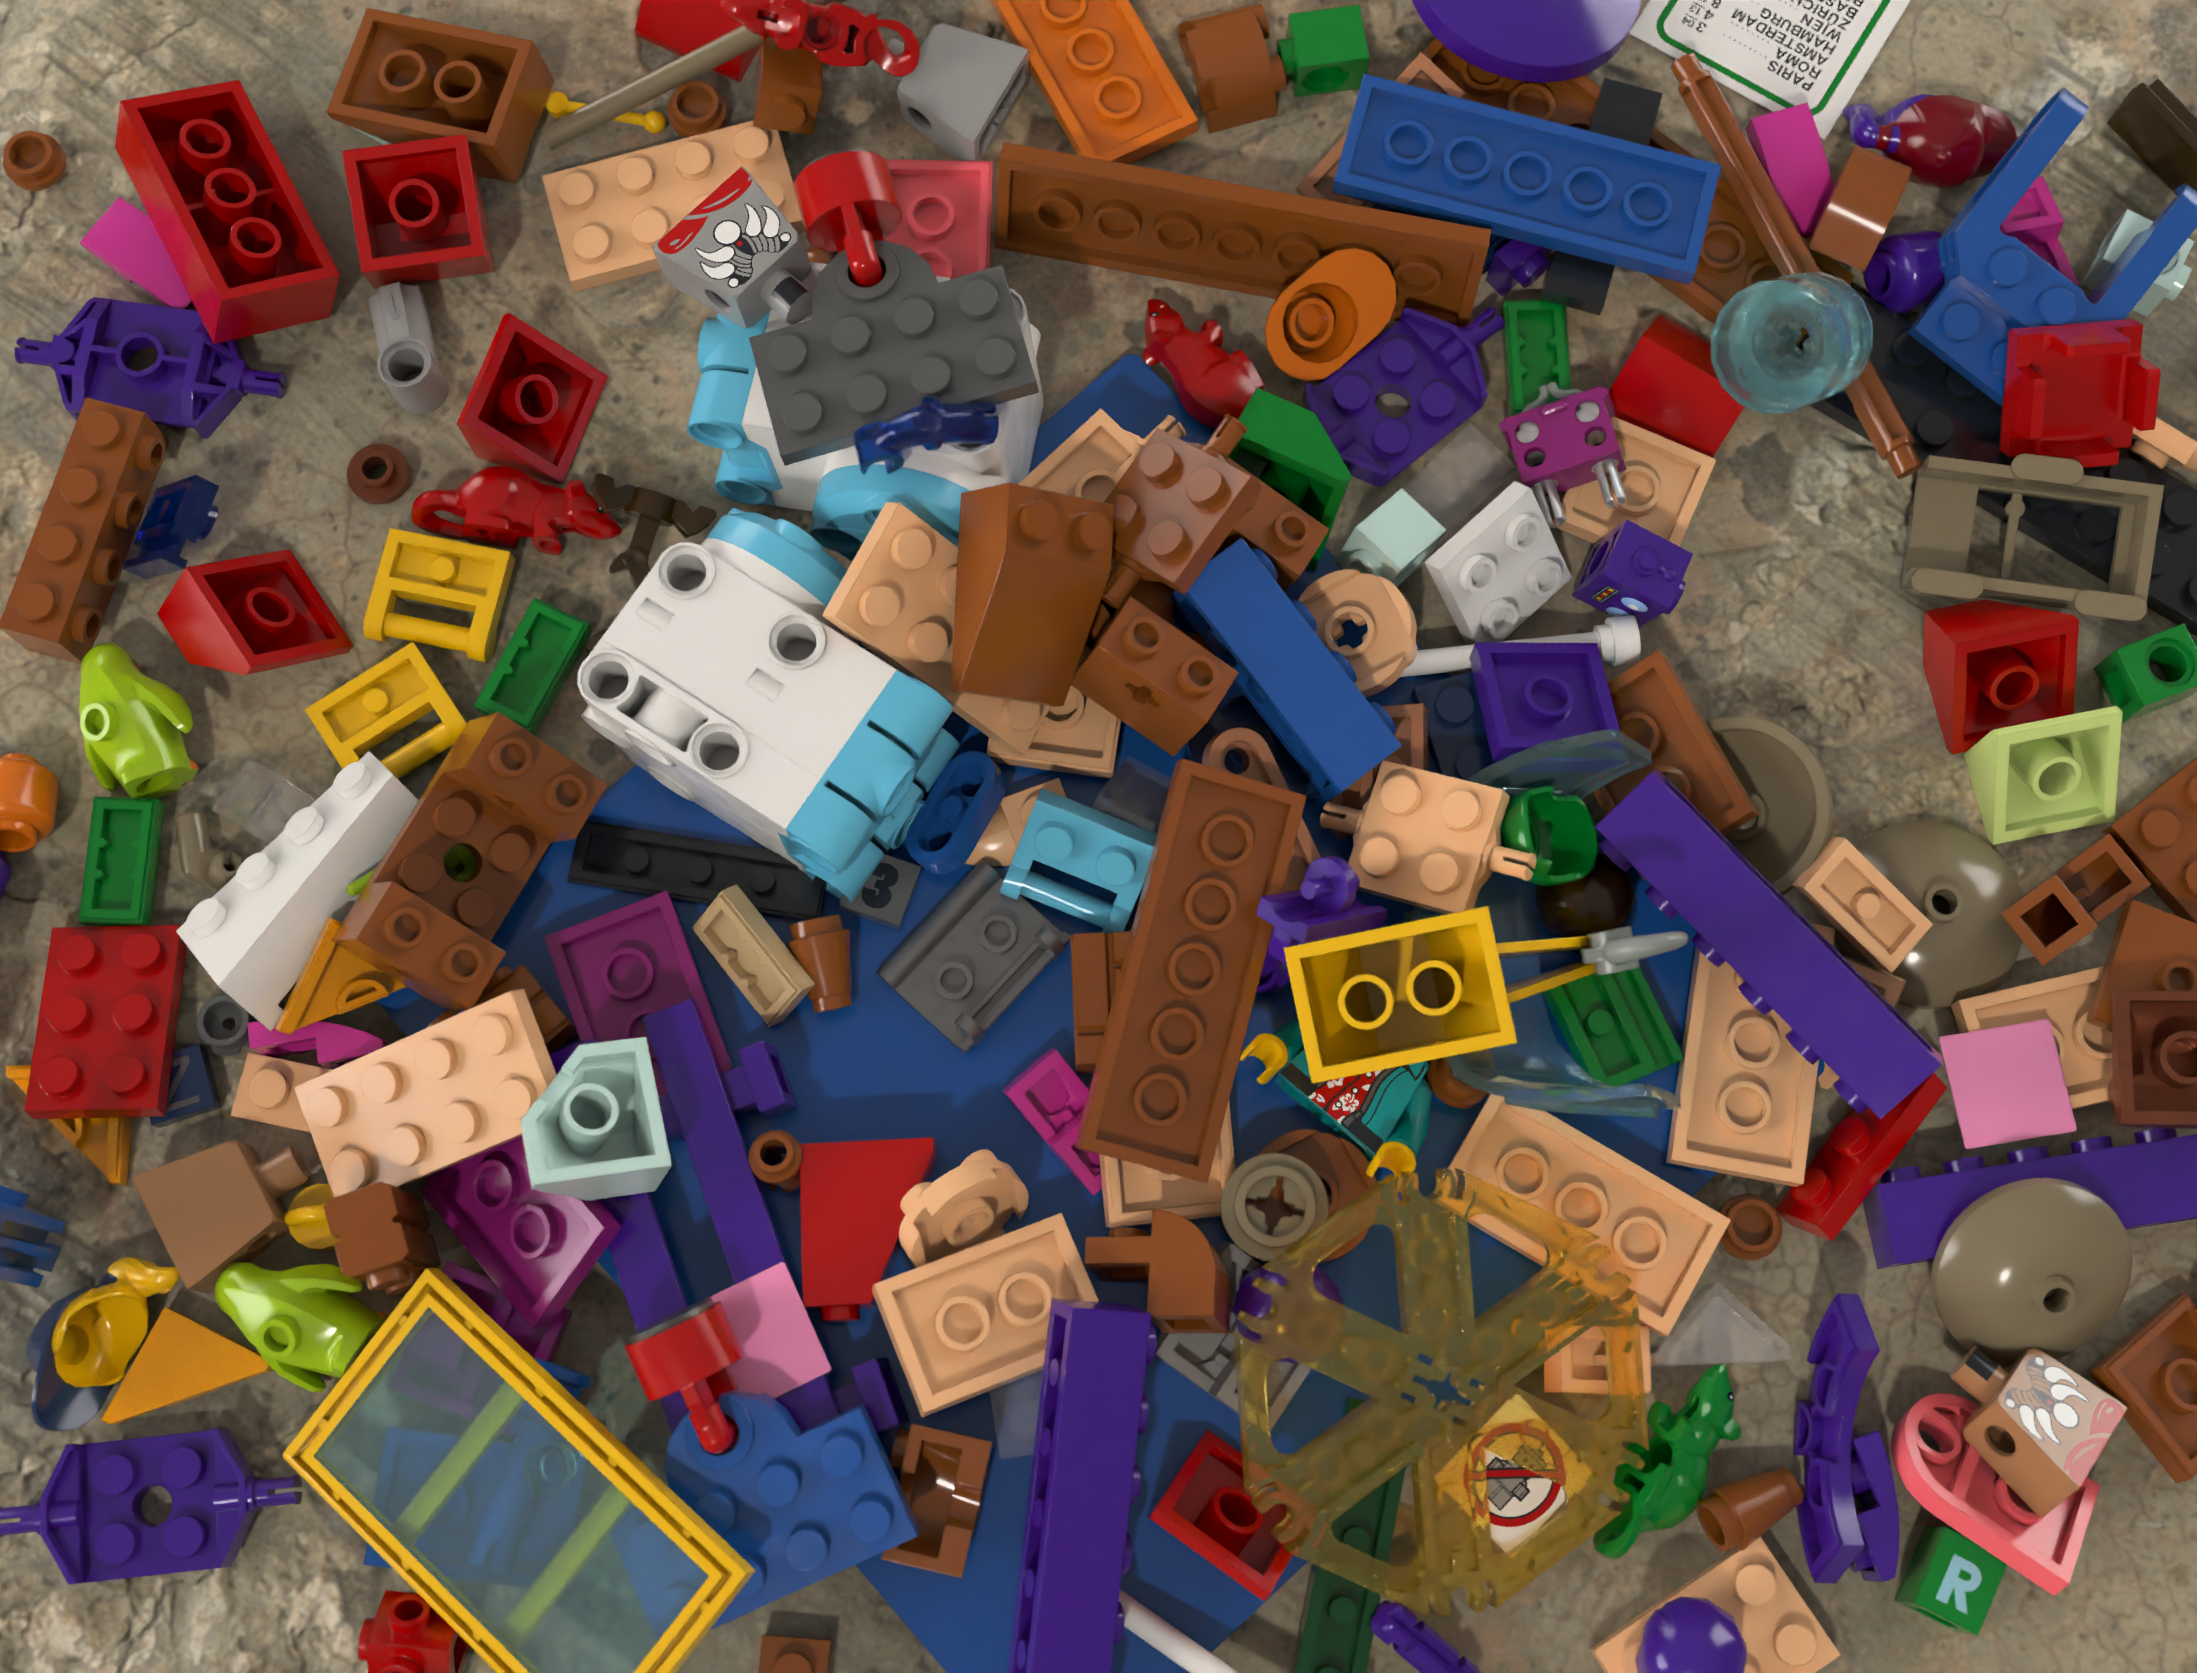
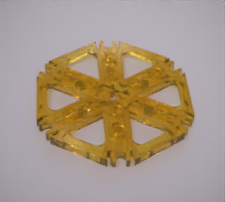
M1435 1168L1436 1188L1433 1193L1425 1197L1419 1192L1417 1173L1401 1171L1399 1181L1398 1176L1392 1174L1386 1176L1262 1267L1268 1271L1278 1273L1285 1278L1287 1283L1281 1287L1267 1278H1255L1252 1285L1269 1294L1272 1302L1271 1309L1262 1317H1254L1241 1310L1238 1314V1320L1248 1329L1261 1334V1339L1246 1338L1233 1330L1245 1492L1251 1497L1254 1495L1251 1503L1260 1514L1265 1513L1276 1504L1283 1503L1287 1507L1285 1519L1270 1530L1273 1536L1281 1544L1290 1542L1282 1546L1289 1553L1429 1617L1431 1616L1427 1605L1428 1596L1433 1609L1440 1616L1448 1617L1450 1616V1595L1459 1587H1466L1467 1604L1476 1613L1484 1612L1487 1603L1496 1609L1622 1513L1611 1506L1603 1505L1597 1499L1602 1493L1617 1502H1628L1631 1495L1615 1486L1612 1482L1613 1470L1616 1466L1623 1463L1642 1470L1645 1464L1638 1454L1622 1447V1441L1634 1442L1649 1451L1637 1292L1628 1289L1632 1282L1628 1275L1618 1271L1604 1281L1600 1282L1598 1280V1264L1612 1254L1609 1246L1600 1243L1587 1246L1590 1242L1601 1237L1455 1168L1458 1179L1457 1188L1456 1178L1452 1170ZM1397 1181L1399 1182V1191L1403 1197L1401 1201L1397 1193ZM1489 1214L1538 1238L1546 1248L1547 1258L1541 1271L1475 1319L1467 1222L1475 1215ZM1373 1224L1385 1225L1394 1236L1401 1332L1321 1295L1313 1283L1314 1270L1321 1260ZM1619 1296L1618 1298L1610 1301L1611 1297ZM1592 1326H1596L1602 1332L1606 1347L1609 1404L1606 1411L1600 1417L1590 1420L1583 1419L1513 1386ZM1421 1353L1433 1359L1432 1364L1429 1365L1418 1360L1419 1354ZM1291 1358L1371 1396L1297 1452L1291 1454L1280 1453L1271 1443L1266 1376L1271 1365L1279 1359ZM1448 1373H1452L1450 1385L1458 1390L1457 1393L1472 1401L1470 1407L1457 1400L1453 1402L1442 1400L1438 1404L1437 1409L1433 1408L1436 1397L1427 1391V1387L1413 1380L1415 1374L1428 1381L1434 1379L1443 1382L1447 1378ZM1472 1378L1481 1382L1478 1388L1469 1384ZM1402 1391L1415 1397L1414 1403L1401 1398ZM1454 1416L1463 1420L1462 1425L1453 1422ZM1484 1449L1558 1483L1565 1495L1564 1506L1557 1516L1515 1548L1504 1553L1493 1551L1491 1545ZM1411 1462L1417 1548L1414 1556L1405 1564L1390 1565L1336 1540L1332 1533L1331 1522ZM1273 1482V1485L1263 1487L1257 1492L1260 1487ZM1484 1582L1487 1583L1488 1595H1487V1592H1486V1590H1485V1588H1484V1586H1483V1584H1482V1583H1484Z

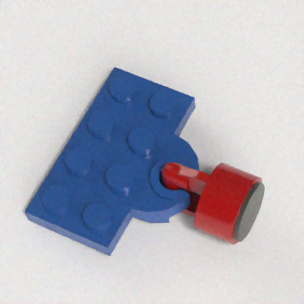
M711 1298L702 1300L628 1336L630 1342L624 1348L648 1401L680 1391L689 1411L682 1418L668 1442L664 1468L669 1488L756 1570L710 1630L918 1536L920 1528L864 1403L800 1431L787 1408L768 1394L760 1395L739 1391L728 1366L743 1358L744 1353L721 1301L713 1303ZM635 1506L628 1511L612 1534L655 1632L660 1639L709 1576Z

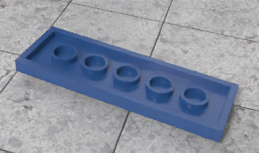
M1364 74L1335 175L1332 193L1440 221L1490 229L1491 234L1690 285L1696 272L1721 165Z

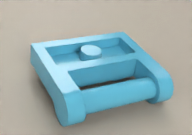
M1041 788L999 893L1015 900L1018 899L1020 894L1102 927V932L1107 934L1124 932L1144 884L1157 834ZM1033 860L1117 893L1113 904L1029 871Z

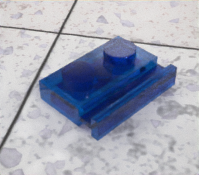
M193 475L157 488L133 543L142 549L137 558L126 560L123 570L146 580L185 569L188 560L180 557L181 551L184 546L195 544L197 539L204 540L211 531L219 510L218 506L212 504L219 486L198 475Z

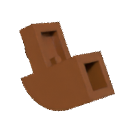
M1855 144L1850 155H1846L1836 176L1834 188L1814 227L1808 248L1865 272L1898 205L1912 168Z
M1153 1210L1151 1236H1148V1233L1141 1229L1119 1227L1110 1229L1108 1237H1086L1084 1264L1103 1282L1149 1281L1147 1312L1151 1313V1321L1164 1334L1230 1333L1231 1280L1228 1268L1220 1253L1192 1222L1169 1211Z

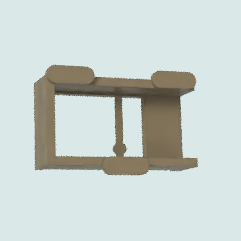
M2020 454L2016 456L2011 462V466L1929 455L1922 463L1923 466L1918 470L1901 588L1912 589L1921 594L1965 600L1982 597L2071 609L2084 616L2128 622L2139 621L2146 615L2164 485L2083 475V466L2076 460L2034 454ZM1978 490L2012 494L2011 501L2005 506L2008 523L1999 579L1966 573ZM2022 496L2120 508L2107 592L2010 580L2019 517L2025 512Z

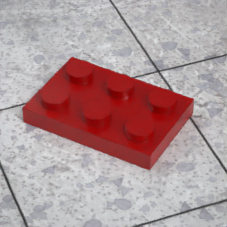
M181 925L52 928L24 1109L33 1119L165 1117L187 945L176 932Z

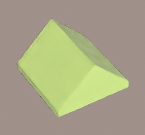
M2117 706L1994 729L1964 753L1987 838L1993 845L2115 821L2123 714Z

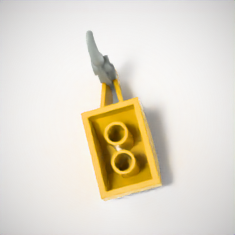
M1485 906L1286 947L1284 952L1311 1082L1318 1083L1517 1043L1509 1006L1510 1003L1593 973L1604 975L1640 967L1639 959L1684 946L1688 942V935L1683 931L1633 936L1630 926L1587 934V936L1496 943L1489 908ZM1581 949L1582 962L1569 964L1506 985L1504 983L1500 959Z

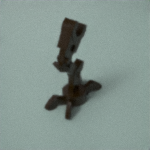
M597 474L591 484V491L595 501L604 514L624 509L626 514L638 519L629 549L620 553L612 561L609 568L610 574L627 570L635 590H637L651 571L648 565V558L659 525L667 527L673 525L686 539L699 534L717 516L716 511L712 508L699 506L693 512L684 501L676 500L650 489L635 487L630 484L615 487L614 479L604 474ZM608 628L590 638L584 648L589 654Z

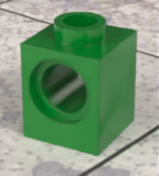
M1360 5L1289 14L1286 38L1277 40V54L1283 63L1285 75H1290L1294 98L1360 89L1363 75L1367 74L1370 58Z
M2185 623L2118 648L2093 668L2112 707L2117 706L2123 712L2122 723L2184 700L2197 692V640L2192 639ZM2149 661L2162 667L2166 673L2167 682L2159 680L2152 674L2149 668Z

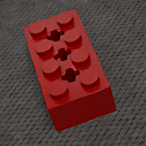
M234 80L121 100L115 149L213 344L330 318L340 273L240 81Z

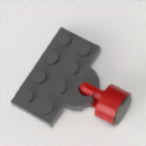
M864 149L837 150L816 158L803 168L794 182V191L807 239L812 246L818 249L838 252V254L818 275L811 294L812 320L749 338L778 450L785 466L1039 393L1003 265L939 283L930 265L909 247L885 241L884 238L893 233L901 223L902 212L888 163L882 156Z

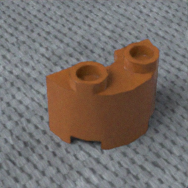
M1261 4L1243 6L1177 24L1175 31L1186 66L1190 67L1193 73L1197 99L1209 134L1277 116L1276 93L1286 90V76L1280 56L1278 54L1269 56L1265 40L1269 38V27L1265 10Z
M912 1423L910 1430L898 1429L890 1464L894 1470L901 1471L899 1484L920 1528V1532L917 1537L884 1551L881 1557L882 1560L962 1578L967 1563L973 1530L975 1531L989 1469L987 1465L993 1442Z

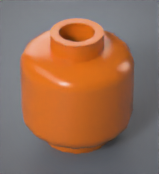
M9 753L0 757V851L22 852L33 848L35 844L48 838L56 826L60 794L58 779L47 767L39 764L34 757L22 753Z

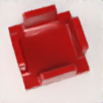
M2134 319L2009 329L1999 450L2007 457H2016L2020 454H2034L2073 459L2078 461L2083 468L2117 465L2120 451L2116 448L2131 447L2133 426L2139 431L2154 430L2156 424L2161 372L2158 367L2141 356L2143 325Z

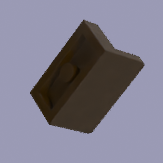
M2159 78L2149 86L2144 83L2138 84L2129 92L2107 124L2173 192L2185 183L2197 192V117Z

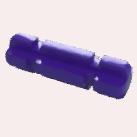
M1384 1600L1377 1606V1613L1370 1620L1373 1633L1387 1645L1393 1642L1395 1652L1420 1673H1481L1479 1668L1465 1656L1460 1658L1458 1650L1423 1620L1417 1623L1415 1613L1402 1602L1395 1601L1392 1603L1389 1600Z

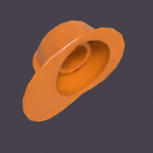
M1348 248L1335 250L1318 260L1280 293L1269 309L1264 328L1266 348L1274 364L1289 377L1304 381L1324 379L1340 369L1350 358L1373 340L1391 319L1396 304V282L1388 265L1374 253L1362 249Z

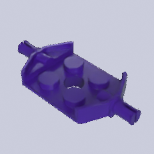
M93 297L86 302L60 336L53 335L52 342L19 337L16 344L20 348L15 347L14 349L17 363L49 366L55 371L64 406L76 420L87 397L145 412L156 424L193 428L202 438L206 439L213 434L242 400V396L250 393L282 399L285 395V391L282 388L286 389L287 386L284 372L250 369L244 360L238 339L213 344L198 312L188 309ZM146 347L158 349L157 359L150 368L143 371L130 369L129 364L134 353Z
M1406 307L1402 310L1399 322L1347 361L1340 369L1329 375L1314 388L1310 383L1305 386L1302 398L1304 408L1316 414L1353 477L1374 486L1383 487L1484 407L1488 393L1478 357V349L1482 343L1505 327L1500 314L1494 317L1496 313L1494 308L1487 307L1484 312L1466 326L1457 327L1454 324ZM1394 393L1406 400L1409 411L1400 417H1388L1378 410L1375 401L1384 394Z
M213 1428L209 1429V1431L99 1443L66 1444L45 1490L36 1504L0 1507V1520L21 1519L19 1522L0 1524V1537L31 1532L41 1535L68 1584L231 1567L256 1512L263 1511V1507L300 1504L302 1492L275 1494V1491L302 1487V1482L298 1474L270 1479L255 1477L232 1435L227 1429ZM162 1486L171 1495L172 1510L169 1517L163 1523L154 1526L143 1517L141 1503L145 1494L150 1489Z

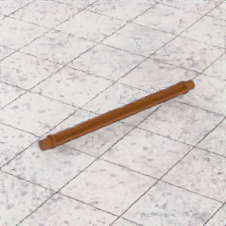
M1695 53L1683 55L1672 64L1671 69L1680 84L1678 91L1704 139L1710 144L1715 159L1721 165L1726 179L1773 264L1780 271L1785 286L1843 391L1847 393L1854 406L1853 409L1881 460L1888 461L1897 479L1913 474L1923 466L1912 446L1915 443L1913 436L1746 135L1741 132L1736 123L1737 119L1711 72L1702 68Z

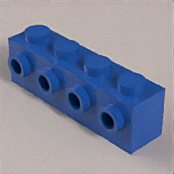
M1241 537L1208 562L1185 595L1175 590L1170 599L1210 651L1239 672L1234 680L1236 685L1326 802H1328L1402 746L1394 735L1397 729L1387 711L1376 702L1369 703L1354 684L1357 681V676L1347 659L1335 650L1330 652L1315 633L1317 624L1306 606L1297 599L1290 600L1275 581L1278 578L1277 571L1270 559L1260 549L1256 547L1251 549Z

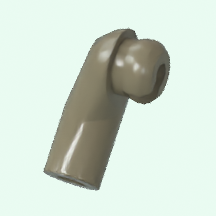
M190 812L176 816L174 823L183 874L209 890L218 892L236 875L239 866L244 860L234 852L229 854L211 845L207 814Z

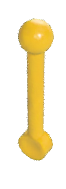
M560 91L550 93L545 104L549 114L554 118H561L587 105L585 103L569 101L568 97ZM650 110L645 114L628 111L611 120L644 126L652 134L662 132L666 126L665 116L657 110Z

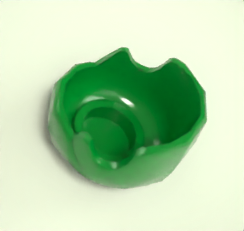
M1553 786L1531 788L1515 795L1507 805L1500 831L1502 847L1536 855L1535 869L1528 867L1533 872V876L1528 882L1539 886H1555L1582 879L1594 870L1599 849L1596 827L1585 803L1575 795L1558 796L1551 794L1554 792Z

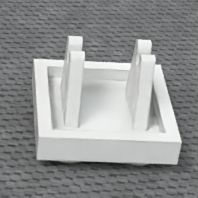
M1516 481L1509 485L1424 562L1466 645H1472L1476 642L1503 641L1572 578L1532 489Z

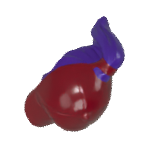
M1921 94L1901 101L1881 115H1878L1875 109L1867 103L1850 105L1842 111L1850 129V138L1854 144L1863 148L1880 150L1885 157L1911 167L1912 170L1907 182L1933 188L1958 187L1967 180L1989 175L2018 138L2011 120L2000 110L1989 105L1950 95Z

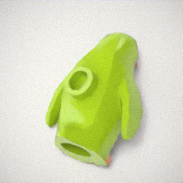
M114 642L98 644L84 656L81 662L79 700L80 728L83 734L85 754L100 785L110 792L116 790L119 781L133 799L161 798L174 793L182 788L183 783L191 781L199 771L196 762L187 755L181 733L182 731L188 734L192 729L193 720L190 708L179 693L166 684L151 679L141 672L140 664L133 660L131 654Z
M252 1262L230 1263L220 1273L214 1288L215 1301L220 1309L233 1319L248 1341L257 1347L263 1360L278 1375L311 1392H323L326 1388L324 1380L316 1372L342 1378L389 1317L384 1312L370 1310L349 1295L347 1292L362 1291V1282L342 1275L341 1268L331 1264H309L279 1271L264 1269Z

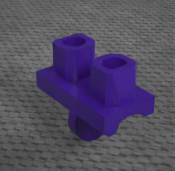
M1329 856L1318 858L1309 865L1305 873V880L1301 884V889L1262 896L1256 915L1274 925L1267 950L1268 954L1287 965L1284 948L1383 928L1389 910L1381 905L1370 907L1362 904L1356 898V890L1360 885L1358 875L1352 871L1350 865L1342 858Z

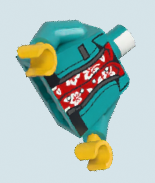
M1298 1018L1289 1021L1272 1034L1262 1033L1257 1035L1241 1052L1239 1058L1241 1062L1248 1056H1255L1264 1063L1266 1070L1256 1079L1258 1083L1266 1084L1277 1074L1274 1081L1275 1085L1335 1136L1353 1143L1370 1163L1366 1170V1174L1372 1178L1378 1167H1385L1390 1169L1397 1178V1182L1392 1190L1399 1192L1404 1187L1415 1170L1416 1156L1428 1133L1432 1090L1423 1078L1430 1066L1426 1061L1312 1083Z

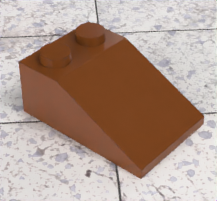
M367 8L326 112L330 118L392 144L466 134L477 176L517 183L554 79L532 40Z
M1010 482L961 493L951 691L1054 707L1064 706L1111 572L1113 504Z

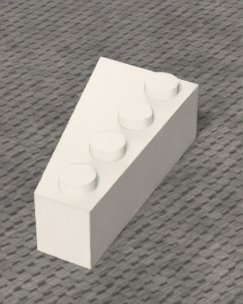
M368 751L358 762L351 763L343 768L335 777L333 785L312 805L296 812L288 820L284 831L261 852L255 853L244 860L239 866L236 875L212 898L205 899L197 904L189 913L186 922L176 932L218 987L268 1030L272 1031L283 1012V1009L278 1004L297 982L327 917L341 923L343 922L360 895L359 893L355 896H350L346 891L347 886L377 868L419 800Z

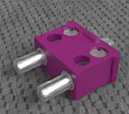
M1552 382L1539 388V398L1528 404L1522 413L1505 418L1500 423L1499 427L1507 446L1514 453L1522 484L1532 489L1549 528H1555L1546 499L1547 496L1550 498L1559 526L1566 520L1558 495L1559 492L1598 480L1605 505L1609 508H1615L1606 478L1610 476L1619 506L1626 502L1627 498L1619 472L1627 469L1611 418L1615 415V409L1607 388L1598 386L1586 391L1578 389L1560 390L1557 384ZM1549 392L1555 398L1560 399L1544 405L1548 400Z

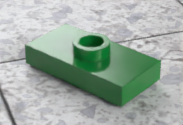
M1545 300L1503 301L1501 317L1505 324V327L1502 329L1508 417L1522 413L1528 404L1537 400L1540 395L1539 388L1543 385L1555 382L1560 390L1571 389L1565 306ZM1549 392L1548 400L1544 405L1560 399L1555 398Z
M533 598L477 698L474 707L484 715L500 712L535 736L593 631L591 625L539 599Z
M94 796L78 917L80 923L86 926L150 925L165 804L159 799Z

